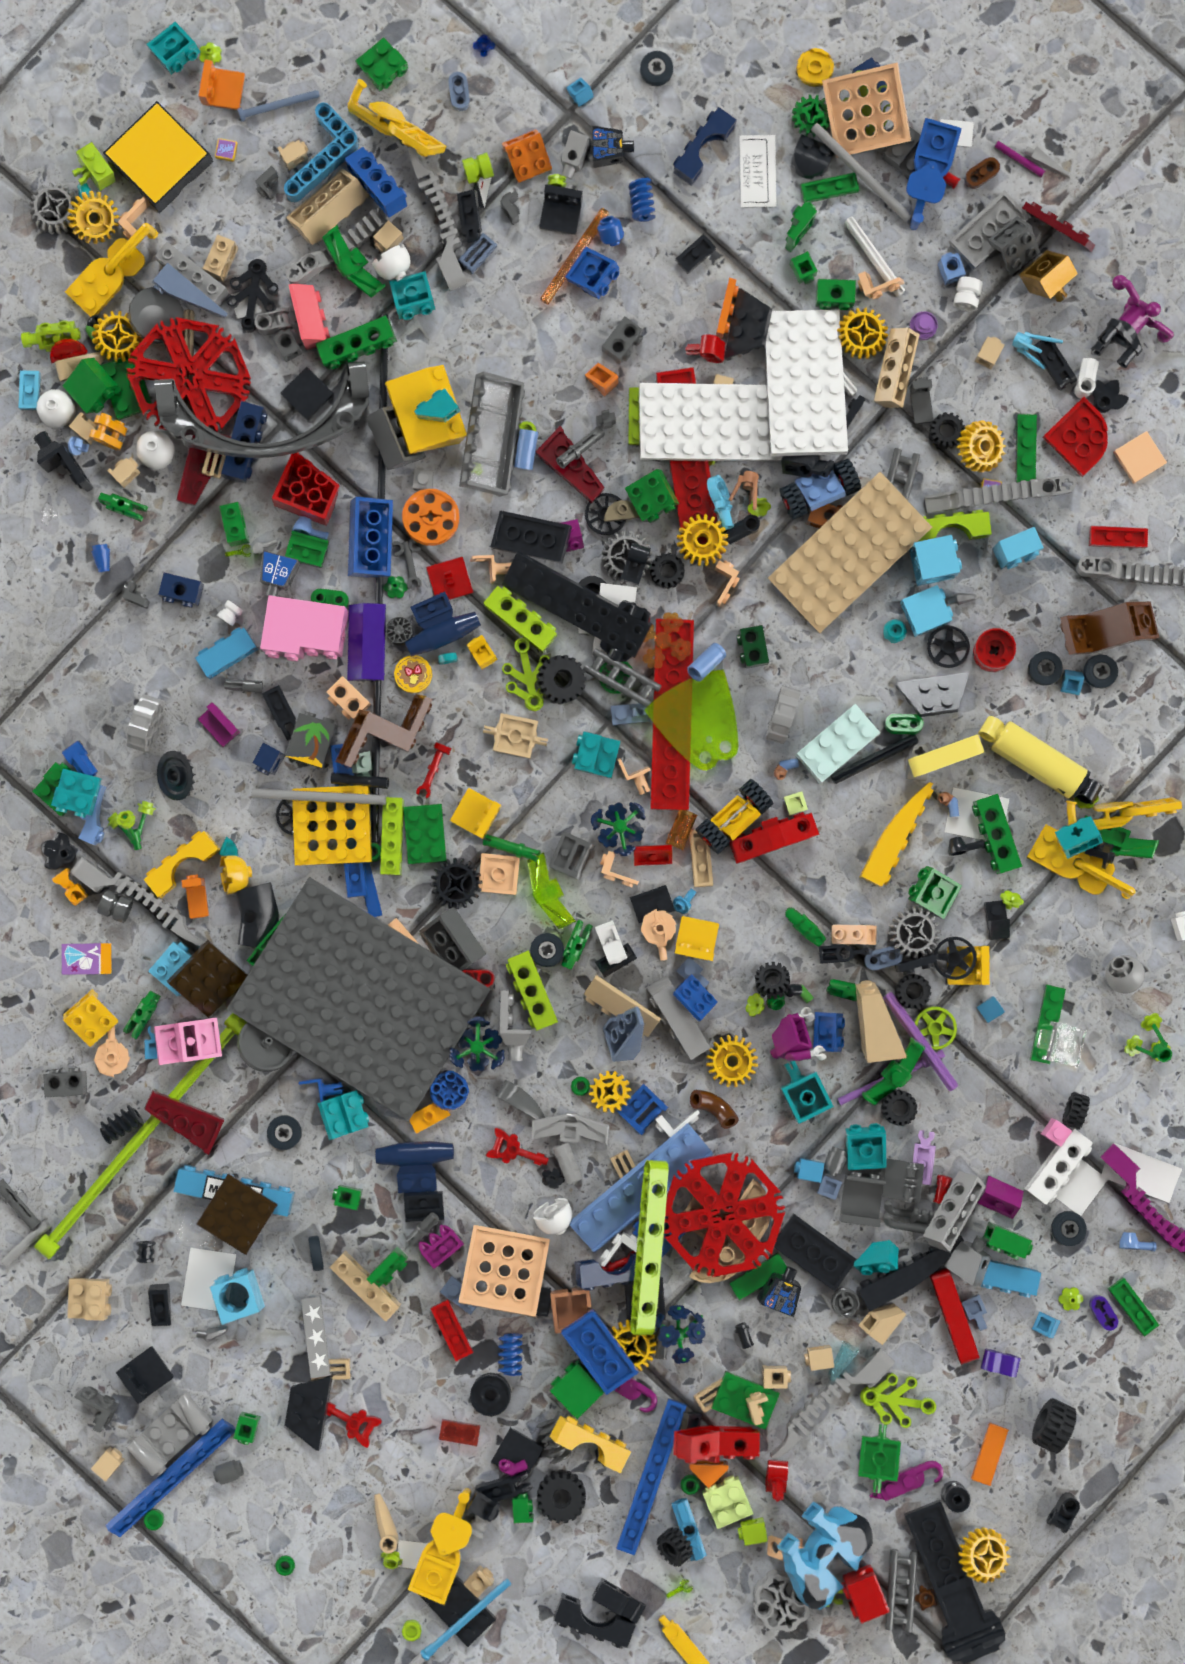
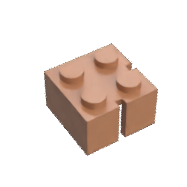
M577 1287L572 1288V1292H569L568 1289L553 1290L550 1293L555 1334L561 1333V1330L592 1310L590 1290L585 1291Z

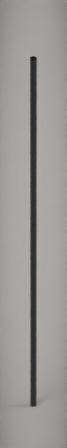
M382 314V315H381V317L387 316V318L389 319V315H388V314ZM380 348L379 409L387 407V388L385 382L388 375V348ZM378 448L377 499H385L386 465ZM376 577L375 604H383V577ZM381 680L374 681L373 714L380 717ZM373 737L372 776L379 777L380 740ZM372 788L371 795H379V788ZM371 804V842L378 843L379 805Z

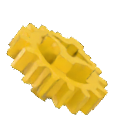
M606 1071V1076L599 1073L600 1079L594 1078L593 1080L596 1084L590 1085L593 1092H590L589 1095L594 1097L591 1102L593 1104L598 1103L597 1109L603 1107L604 1113H607L608 1109H610L611 1113H614L615 1108L621 1111L622 1104L628 1105L625 1100L631 1099L627 1092L632 1091V1089L626 1087L629 1081H623L624 1076L620 1075L618 1077L616 1071L613 1072V1075ZM606 1080H613L611 1083H604ZM621 1086L623 1089L622 1096H620L619 1089L621 1088ZM599 1088L601 1089V1094H602V1095L600 1096V1099H599V1096H598V1090H599ZM608 1089L612 1090V1091L614 1092V1094H613V1095H610V1094L608 1095L607 1090H608ZM610 1101H617L615 1104L608 1105Z

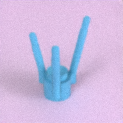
M1027 331L1024 334L1018 332L1012 346L1016 347L1018 352L1024 354L1042 369H1045L1046 366L1026 351L1031 349L1038 353L1042 352L1041 349L1031 345L1032 340L1030 338L1063 343V340L1035 335Z

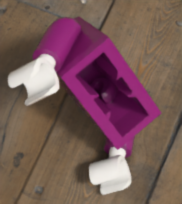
M804 1007L800 1014H788L781 1019L779 1026L772 1034L775 1047L770 1051V1054L773 1058H783L787 1061H802L816 1056L819 1060L826 1059L827 1056L825 1054H819L821 1051H825L822 1046H816L813 1051H810L813 1047L804 1019L807 1022H811L815 1019V1016L809 1007Z

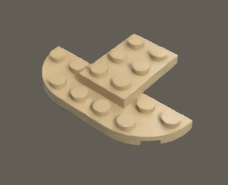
M752 1178L739 1200L766 1195V1192L761 1184ZM693 1196L683 1212L700 1209L703 1206ZM720 1209V1213L714 1216L721 1217L724 1220L725 1216L729 1213ZM771 1216L753 1218L742 1222L760 1241L769 1225ZM707 1228L693 1232L704 1238ZM726 1235L718 1259L721 1266H729L744 1262L745 1254ZM697 1263L689 1277L703 1283L725 1281L736 1273L712 1277L714 1269H712L711 1275L707 1276L708 1269L706 1267H702L700 1273H697V1266L699 1265Z

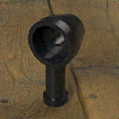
M954 837L949 840L948 852L950 856H957L971 850L984 849L985 845L983 839L966 844L962 837Z

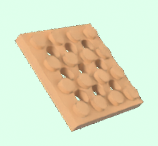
M898 63L822 80L832 137L850 155L911 141ZM880 81H884L887 84V89L883 93L877 90V84ZM862 85L868 88V94L865 97H861L858 93ZM842 90H847L850 93L847 101H842L840 98ZM884 100L890 103V110L888 112H883L880 108ZM865 105H869L872 108V113L868 117L862 114V108ZM847 109L853 112V118L850 121L845 120L843 116L844 111ZM887 120H891L894 123V128L890 132L884 129V123ZM869 124L875 127V133L872 136L867 135L865 132V128ZM849 129H854L857 132L854 140H850L847 137Z
M474 1225L459 1303L536 1318L550 1239ZM486 1243H492L495 1246V1250L492 1253L484 1251L483 1247ZM507 1246L512 1247L514 1250V1254L510 1257L504 1256L502 1252ZM530 1250L533 1253L532 1259L524 1260L522 1252ZM483 1262H488L491 1265V1270L487 1273L480 1270V1265ZM501 1266H508L510 1268L508 1276L500 1275L499 1268ZM522 1269H526L529 1272V1277L526 1280L518 1277V1272ZM480 1281L487 1284V1290L484 1292H479L476 1289V1285ZM498 1285H503L507 1289L503 1296H499L495 1292V1288ZM517 1289H523L526 1292V1296L523 1299L515 1297L514 1292Z

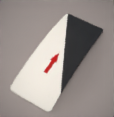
M481 177L474 184L473 189L477 191L480 208H485L491 178L483 179Z

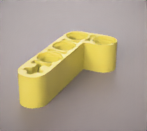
M977 734L910 758L908 763L915 778L984 753V749Z

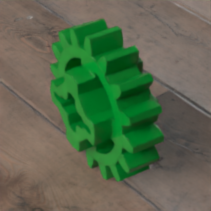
M809 94L807 100L801 97V103L798 101L795 103L796 108L792 110L794 115L791 120L795 122L794 128H800V134L805 131L806 136L812 133L813 137H816L811 131L816 123L823 129L828 130L830 121L827 104H824L825 98L820 101L818 100L819 95H816L814 99ZM814 111V118L810 121V114Z

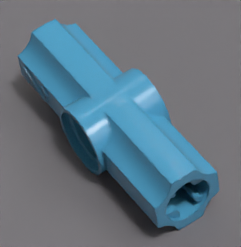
M678 1499L671 1503L679 1528L683 1532L682 1535L688 1537L687 1541L690 1540V1546L693 1547V1555H691L690 1560L697 1561L707 1556L688 1499ZM686 1526L694 1527L693 1532H684Z

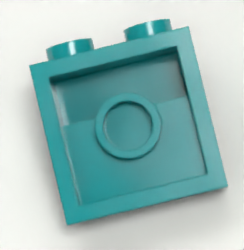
M176 21L146 44L171 75L174 72H180L183 69V65L188 61H194L201 52L194 40Z
M426 271L405 276L399 281L396 279L389 281L399 319L410 320L414 315H429L433 310H436Z
M583 731V735L578 736L576 746H580L578 754L574 753L572 764L575 765L574 770L612 779L621 741Z
M63 769L51 806L56 807L55 811L67 813V810L75 811V816L86 818V814L92 816L102 778Z
M357 1090L317 1103L329 1140L369 1127V1116L362 1108L363 1097Z
M872 1123L869 1127H861V1125L854 1124L850 1128H845L848 1170L887 1168L886 1131L884 1126Z

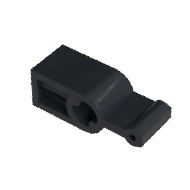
M817 455L783 456L781 459L782 473L808 478L812 474L828 477L835 467V462L832 460H819Z
M849 944L819 946L820 964L848 962L853 960L856 954H872V948L869 947L855 950ZM844 948H846V951H850V956L848 958H846L845 955H842V950ZM829 953H836V955H827V956H826V954H829Z
M601 1578L592 1594V1600L618 1615H623L636 1624L646 1608L643 1602L631 1597L629 1593L604 1578Z

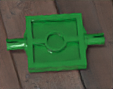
M879 1424L878 1436L862 1435L858 1476L874 1480L873 1493H876L877 1485V1493H881V1482L883 1481L898 1482L901 1441L886 1437L887 1425L885 1424L883 1432L882 1424Z

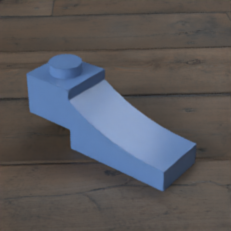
M101 784L92 816L86 814V818L79 817L86 820L79 839L96 846L97 843L102 841L105 834L103 832L104 828L101 827L100 809L107 787Z

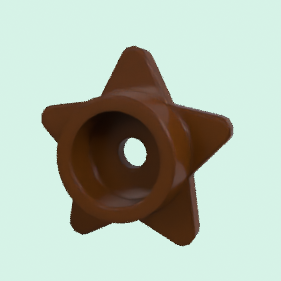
M920 1585L919 1593L915 1595V1601L920 1603L921 1610L925 1611L927 1607L937 1606V1602L934 1599V1589L927 1590L924 1586Z

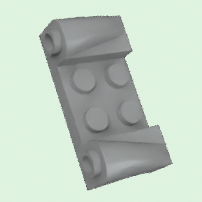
M186 1391L126 1448L151 1476L155 1474L159 1476L167 1469L165 1464L198 1434L202 1436L210 1429L208 1425L213 1419L198 1407L190 1393Z

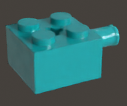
M790 1061L793 1069L788 1062L784 1064L791 1081L780 1087L798 1124L834 1107L816 1071L802 1075L795 1061ZM805 1092L807 1094H811V1096L809 1097L810 1101L808 1102L806 1100H802Z

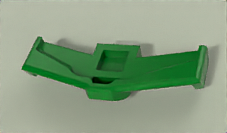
M336 225L322 239L342 276L346 277L372 298L385 288L386 285L382 284L363 268L368 263L367 259L357 247L351 252L349 251L338 229L339 227Z
M1121 827L1111 828L1110 831L1108 829L1099 830L1102 841L1114 845L1113 853H1115L1116 857L1121 855L1153 859L1159 840L1129 838L1131 831Z
M911 1037L905 1050L906 1058L900 1059L899 1062L892 1060L881 1072L884 1079L868 1091L862 1092L864 1099L876 1105L878 1101L897 1087L905 1086L912 1078L911 1072L925 1050V1046Z

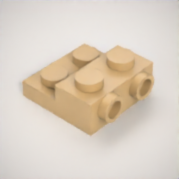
M70 1278L67 1318L105 1321L111 1314V1304H108L109 1296L112 1294V1285L109 1284V1279Z

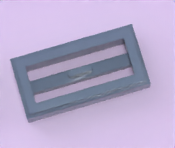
M482 233L479 236V241H475L458 259V262L473 274L496 249L497 244L486 234ZM485 239L486 242L477 250V252L468 260V262H466L465 260L467 259V257ZM489 244H491V246L484 252V254H483V255L475 262V264L471 267L470 265H471V264L477 259V257L486 249V247H487Z

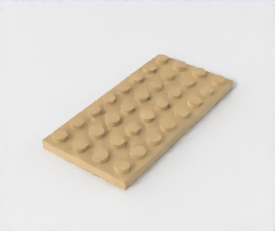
M879 472L778 567L768 579L804 618L821 633L913 546L914 542H918L932 526L894 485Z

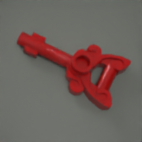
M495 1128L496 1140L493 1148L486 1153V1157L502 1158V1161L507 1164L511 1159L514 1160L519 1155L534 1161V1164L540 1166L541 1164L547 1165L549 1158L544 1157L545 1154L540 1152L535 1154L520 1148L517 1134L514 1133L509 1136L502 1129ZM503 1140H506L507 1148L504 1152H500Z
M329 1402L327 1415H333L346 1422L348 1438L353 1439L356 1437L362 1446L368 1448L370 1444L369 1436L374 1427L382 1423L381 1418L367 1416V1412L364 1409L358 1413L354 1412L349 1416L335 1408V1404ZM364 1422H367V1425L363 1433L361 1434L359 1432L360 1425H362Z

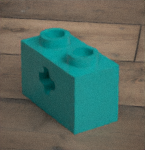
M1091 816L1081 818L1076 823L1070 826H1063L1055 832L1067 859L1103 843L1101 834Z

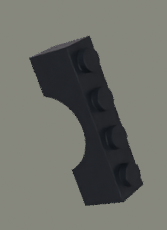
M564 1593L561 1594L554 1614V1621L557 1625L567 1628V1626L572 1627L579 1634L585 1635L588 1633L593 1635L594 1639L604 1642V1640L612 1642L611 1644L617 1648H628L636 1627V1623L618 1614L609 1621L594 1622L584 1615L580 1599Z

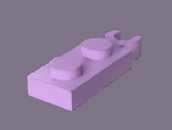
M920 1130L918 1137L921 1140V1144L915 1143L913 1162L924 1164L922 1184L931 1185L936 1146L930 1144L935 1134L930 1132L929 1138L926 1139L924 1137V1130Z

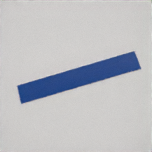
M364 862L368 893L364 898L367 910L374 917L381 916L383 914L370 862Z

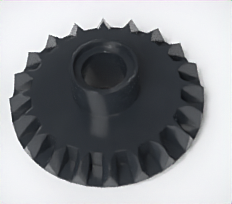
M181 751L166 752L160 758L157 766V780L162 792L168 798L175 801L186 799L187 796L191 795L190 791L194 790L192 785L195 783L193 776L196 775L192 772L194 767L190 766L191 760L187 759V756L182 754Z

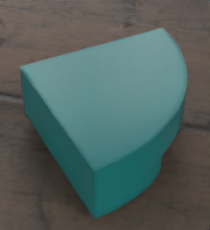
M226 837L219 855L238 856V848L230 838Z

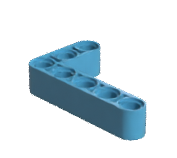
M319 103L315 108V114L319 124L334 140L284 184V192L290 202L296 203L302 200L345 162L344 158L359 148L356 133L328 103ZM323 112L329 113L326 117L320 116ZM334 126H341L339 130H333ZM348 139L354 140V142L351 144L345 143ZM335 151L340 152V154L336 157L331 156V154ZM319 164H326L323 169L317 168ZM306 176L312 177L310 181H303ZM293 188L298 189V191L295 194L289 193V191Z

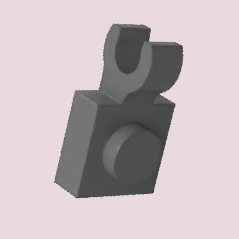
M609 409L601 411V415L596 416L597 426L602 427V429L612 428L616 424L615 412L609 413Z

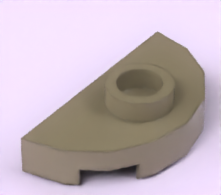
M624 500L611 504L604 514V522L640 518L633 503Z

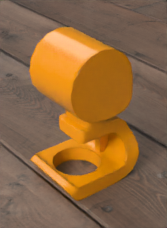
M66 868L52 878V880L66 889L65 896L76 906L86 899L88 895L79 883L74 884L69 879L70 869Z

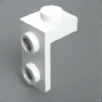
M613 920L596 926L595 929L609 965L620 963L622 960L627 959Z
M696 1109L675 1128H672L660 1114L655 1118L657 1121L655 1126L661 1133L666 1132L669 1137H672L687 1123L692 1125L699 1119L697 1115L700 1112Z
M624 1231L621 1235L618 1233L611 1242L614 1244L610 1250L606 1249L601 1255V1266L605 1267L622 1242L636 1252L638 1238L634 1234L629 1236Z

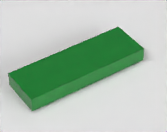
M854 172L800 184L804 203L807 201L812 203L860 191L857 176Z
M779 1253L763 1261L761 1266L757 1265V1268L747 1271L729 1283L739 1301L764 1286L773 1272L781 1275L785 1272L787 1266Z
M1124 1277L1108 1288L1142 1336L1145 1337L1159 1326V1323Z

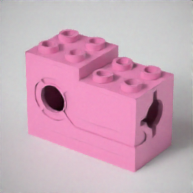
M269 595L260 649L269 658L274 659L284 656L289 661L298 662V659H304V653H307L308 656L318 657V654L326 656L325 658L337 660V657L343 656L346 636L345 629L348 623L349 612L345 606Z

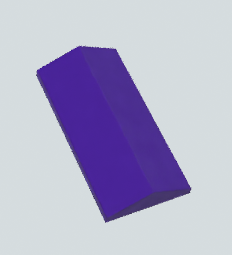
M360 603L349 605L347 681L384 680L386 604Z

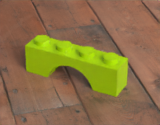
M974 510L972 514L956 512L953 513V516L945 517V514H939L931 519L923 516L932 528L919 541L936 538L939 531L948 527L962 530L969 540L989 538L992 534L989 512H983V510Z

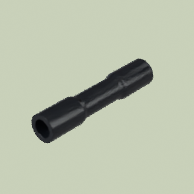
M331 773V784L389 788V777Z

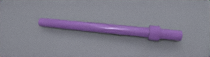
M943 1050L936 1052L940 1059L945 1057ZM923 1056L920 1058L921 1060L917 1061L912 1072L931 1065ZM882 1077L837 1098L840 1106L862 1096V1092L868 1091L884 1078Z

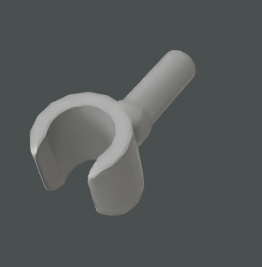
M277 539L266 543H255L253 545V555H262L263 548L277 544Z

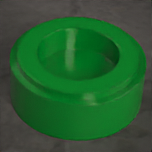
M158 1509L148 1511L144 1517V1525L149 1530H158L164 1523V1514Z

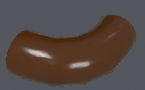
M694 1090L691 1093L690 1104L692 1108L711 1113L718 1120L722 1128L729 1129L738 1123L739 1118L737 1114L721 1097L704 1090Z

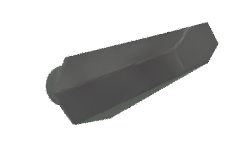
M956 593V596L947 597L948 605L956 603L961 605L976 600L975 594Z
M228 1326L207 1328V1331L197 1330L196 1338H203L205 1342H209L225 1334Z

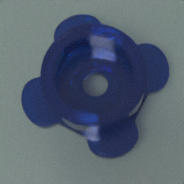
M483 34L473 43V48L478 50L482 57H486L490 50L495 49V43L491 42L490 38Z

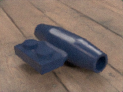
M444 591L410 606L418 625L424 630L406 641L405 644L411 656L431 652L463 638L480 627L481 624L475 612L453 617V608Z
M435 1141L388 1145L375 1149L376 1164L400 1166L397 1172L398 1194L437 1191L436 1170L432 1164L454 1159L453 1143Z

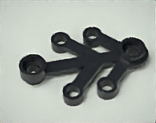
M261 259L252 260L248 265V271L239 277L231 278L229 282L232 289L239 290L244 282L252 278L251 285L237 295H231L227 298L228 306L236 308L241 301L249 296L246 316L241 320L243 330L248 333L256 330L254 313L257 297L264 305L266 312L276 310L274 302L270 301L259 287L261 279L267 286V291L270 295H277L279 292L278 285L272 282L266 274L267 265ZM259 265L260 269L254 270V267ZM234 281L239 282L237 286L232 285ZM275 286L276 290L271 292L270 288ZM235 299L236 303L231 305L230 300ZM273 305V309L268 310L267 306ZM247 320L252 321L249 326L245 325V322Z

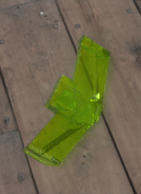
M543 852L540 856H537L539 858L537 862L530 859L527 860L532 896L536 904H539L556 927L562 929L575 923L576 920L559 901V898L564 897V893L557 878L549 879L545 853Z

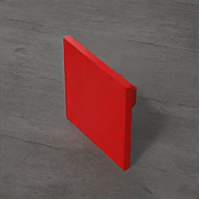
M463 556L426 567L434 595L445 591L448 599L451 600L473 593Z

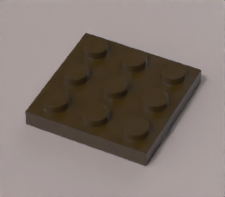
M207 940L167 982L209 1018L243 984L248 974L212 942Z
M228 1173L196 1225L244 1255H247L278 1204Z

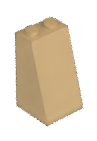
M862 981L860 984H855L861 1049L867 1063L906 1058L902 1043L875 982Z

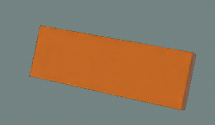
M989 1422L971 1475L972 1480L991 1486L1009 1431L1007 1428Z

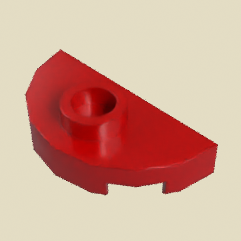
M62 339L56 342L51 349V364L59 360L85 355L88 350L77 340Z

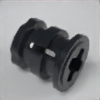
M136 1242V1245L139 1246V1249H137V1254L139 1255L137 1262H154L152 1255L155 1254L153 1246L156 1245V1242Z

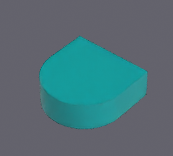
M457 653L439 655V664L457 662Z

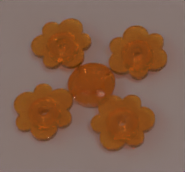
M666 612L663 615L664 620L661 621V625L664 627L665 632H659L656 635L655 631H653L655 627L652 624L644 642L646 643L649 639H654L655 645L658 648L648 649L647 654L643 656V662L647 663L648 668L655 667L659 669L662 667V661L665 660V656L662 654L661 649L668 648L669 646L673 650L671 655L673 657L677 656V659L683 661L686 656L691 654V643L689 641L679 638L677 642L671 643V636L668 634L672 631L678 632L679 627L683 624V620L678 617V613L674 612L671 614Z

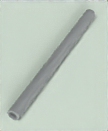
M818 123L812 127L811 131L905 223L910 219L912 215Z
M252 788L251 791L252 798L386 805V795Z

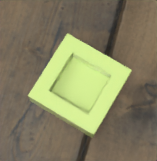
M803 792L783 797L789 816L808 810Z

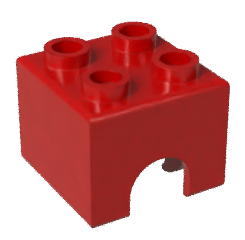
M870 1564L842 1576L844 1582L841 1584L844 1586L843 1591L847 1600L851 1599L848 1601L854 1619L859 1618L860 1623H865L890 1612Z

